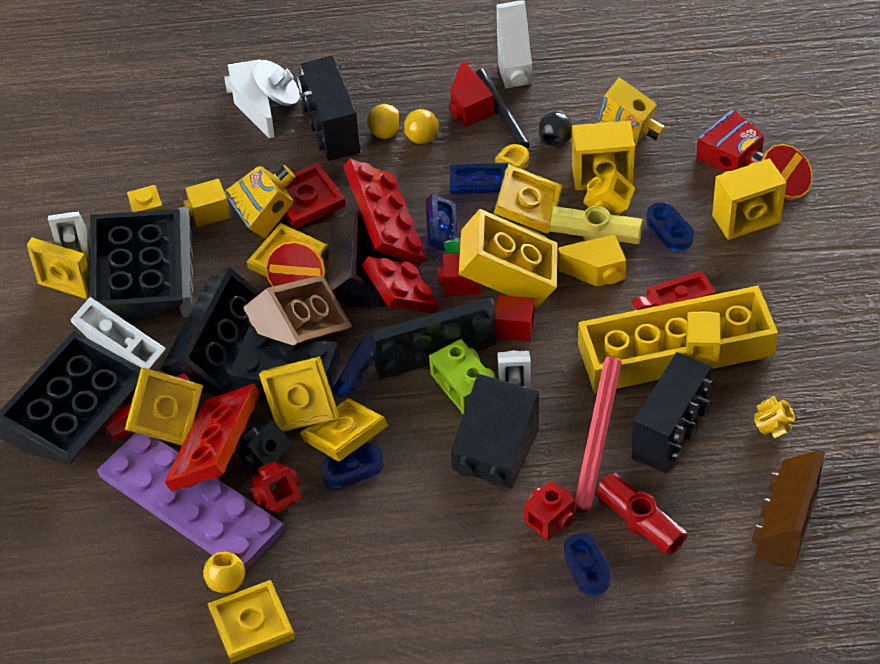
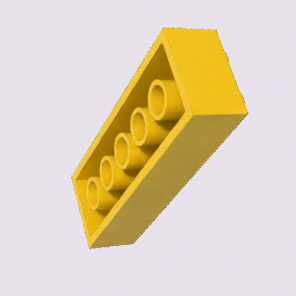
M759 286L578 322V347L594 393L598 392L606 357L618 358L622 362L616 389L659 380L676 352L686 356L688 312L705 311L720 313L719 362H703L712 366L711 369L775 356L778 331Z

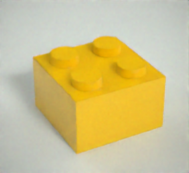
M631 121L572 125V171L575 191L587 190V185L593 178L601 177L615 169L633 185L635 143Z
M771 159L754 162L748 166L716 176L712 216L727 240L781 222L786 181Z

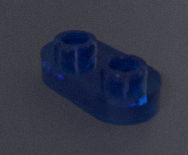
M655 203L648 208L647 225L667 248L673 251H684L692 246L694 230L672 205Z
M363 444L340 462L329 456L321 465L322 479L331 488H343L374 477L384 467L383 452L376 445Z
M583 533L573 534L568 537L564 543V559L578 588L583 593L591 596L604 593L610 586L611 574L596 541L591 536ZM576 553H584L585 555L582 556V557H579V556H576L575 554H576ZM590 579H596V580H598L599 582L592 583V582H589V580H590Z

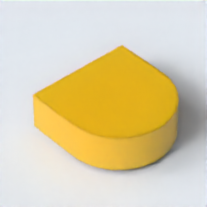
M509 145L495 157V165L505 170L508 165L525 170L529 165V151L522 145Z

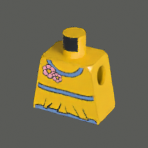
M618 78L605 94L597 123L631 121L635 145H638L645 135L658 141L666 126L653 120L656 109L655 102L623 79Z
M285 165L275 174L259 166L229 187L224 193L246 226L258 235L266 238L293 204V199L285 188L296 176Z

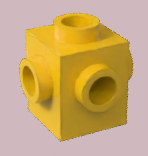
M615 169L601 177L597 176L587 185L588 191L583 203L588 207L602 206L610 214L620 215L624 210L628 209L635 187Z

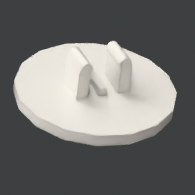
M258 61L253 68V76L261 90L269 98L281 105H295L300 95L289 69L284 70L271 61Z

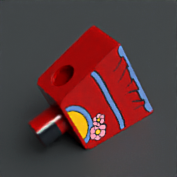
M732 109L697 139L696 159L724 172L733 171L754 162H760L764 155L762 153L764 136L743 116Z

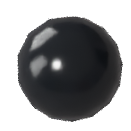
M554 111L542 117L539 122L538 134L547 145L560 147L570 142L572 138V125L574 124L565 113Z

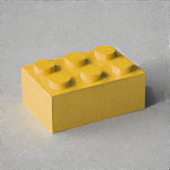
M479 209L461 230L459 275L508 296L534 298L535 307L538 308L557 288V242Z

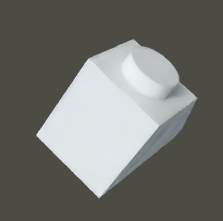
M529 351L497 352L498 379L531 389Z

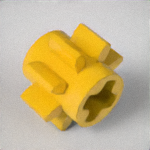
M773 396L757 405L759 412L755 413L754 420L762 434L772 433L773 438L776 439L792 429L790 423L794 422L795 415L787 401L777 402V399Z

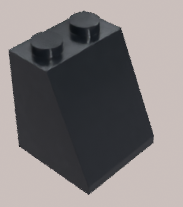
M478 373L451 449L452 470L457 471L463 476H473L486 480L495 486L502 485L512 488L539 431V391Z

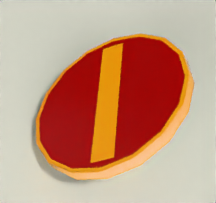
M779 144L772 146L764 153L761 161L770 158L786 181L785 199L801 198L809 191L813 182L812 169L802 152L793 146Z
M297 240L285 241L276 246L267 258L265 269L267 279L272 287L320 275L325 276L322 257L308 243Z

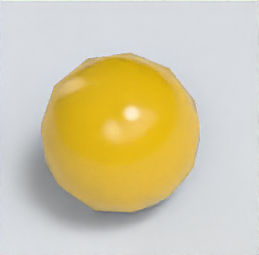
M389 104L377 105L371 109L367 118V126L370 133L376 138L384 140L397 135L399 130L398 109Z
M425 109L410 112L403 123L405 135L411 142L419 145L432 142L439 131L437 118L432 112Z
M225 551L215 553L205 563L203 578L212 591L221 594L234 592L243 584L246 573L245 566L236 554Z

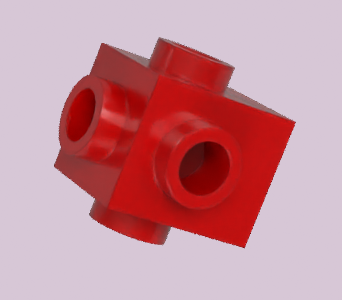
M272 462L259 468V474L251 477L254 483L251 492L258 505L263 504V507L271 511L279 512L293 505V501L302 498L298 489L300 486L298 476L293 469L287 466L277 465L276 462ZM276 481V488L271 491L269 484Z
M552 480L543 488L535 489L528 501L524 503V523L546 541H549L561 529H568L575 520L574 496L565 487L560 488Z

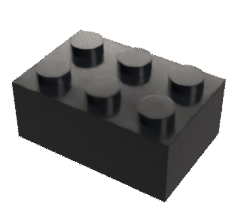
M329 56L301 63V76H297L300 91L304 93V96H300L303 112H309L307 118L311 132H317L315 140L318 150H324L328 161L360 153L357 114L334 57Z
M248 327L230 372L232 390L234 391L254 383L261 392L257 402L268 404L259 376L261 371L320 356L332 391L341 366L338 343L315 339L297 345H290L260 335L255 328Z
M675 353L633 421L631 459L664 473H667L672 463L677 464L684 451L683 445L685 441L693 439L698 428L697 422L699 418H705L710 410L712 400L708 399L714 384V381L710 380L712 366L681 353Z

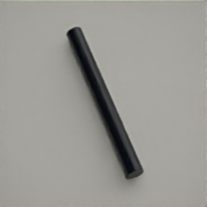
M478 69L475 73L494 94V107L516 144L528 148L530 143L486 71Z

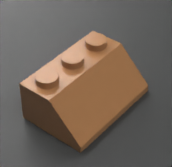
M323 275L267 288L243 307L250 323L258 334L290 345L308 342L352 328L351 323Z

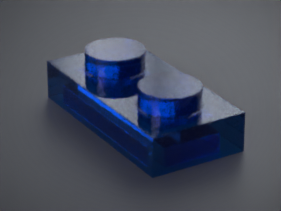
M508 163L450 165V194L500 192Z
M432 193L426 199L427 244L445 251L444 242L458 238L457 204Z
M367 334L358 345L331 389V392L337 397L341 398L347 390L353 392L363 378L359 374L362 367L367 369L374 360L371 335Z

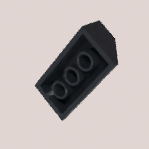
M230 267L209 277L160 369L174 377L182 373L186 374L191 382L203 385L202 392L220 396L230 392L232 388L230 372L248 327L254 328L243 307L257 297L260 292Z

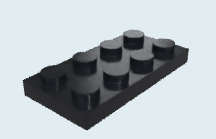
M491 297L373 331L372 341L375 368L379 379L397 376L416 368L427 367L430 365L429 355L459 339H462L468 348L472 347L475 351L485 350L496 345L495 305Z

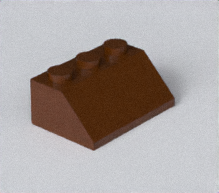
M816 450L785 459L782 462L780 472L773 471L769 490L773 491L771 498L765 497L760 516L765 517L763 525L756 524L752 543L757 544L756 558L795 568L818 493L825 451Z

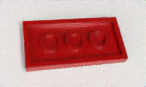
M349 159L343 167L375 250L420 266L427 257L422 247V241L418 237L413 225L414 221L405 205L406 201L397 185L396 177L389 171H382L368 163Z
M254 383L204 401L164 481L171 492L184 487L191 488L207 479H217L225 473L226 466L236 450L239 438L246 429V423L254 411L255 404L261 393Z

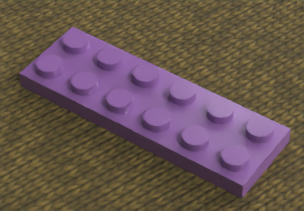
M135 433L97 469L100 478L211 555L224 551L236 554L242 560L245 572L285 531L284 523L218 479H207L191 488L184 487L171 492L164 481L178 452L156 438Z

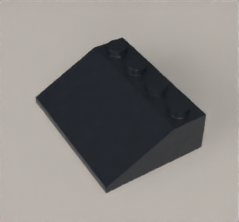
M180 209L90 215V297L129 324H134L182 305Z
M73 331L0 410V439L24 453L72 464L135 392L141 367Z

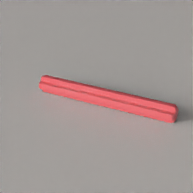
M606 357L604 360L575 497V508L579 510L589 511L593 504L622 364L618 358Z

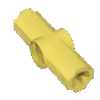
M555 206L552 212L550 232L583 236L585 241L615 234L618 242L639 244L643 219L612 215L602 206H591L585 211Z

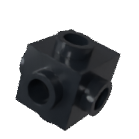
M267 420L247 427L241 434V440L237 443L235 451L239 455L242 465L254 472L272 462H276L278 465L282 460L281 455L292 442L273 420Z

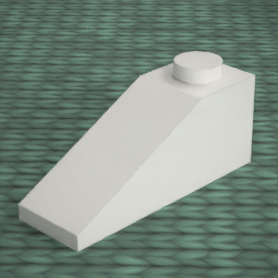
M525 1L497 4L498 67L504 87L506 89L532 84V59Z
M261 59L228 64L230 76L224 77L227 93L233 92L234 104L268 138H274L268 96L257 85L253 76V68Z
M79 211L48 216L55 245L84 253L90 272V236Z
M91 297L71 318V322L88 339L141 368L158 372L164 363L165 347Z

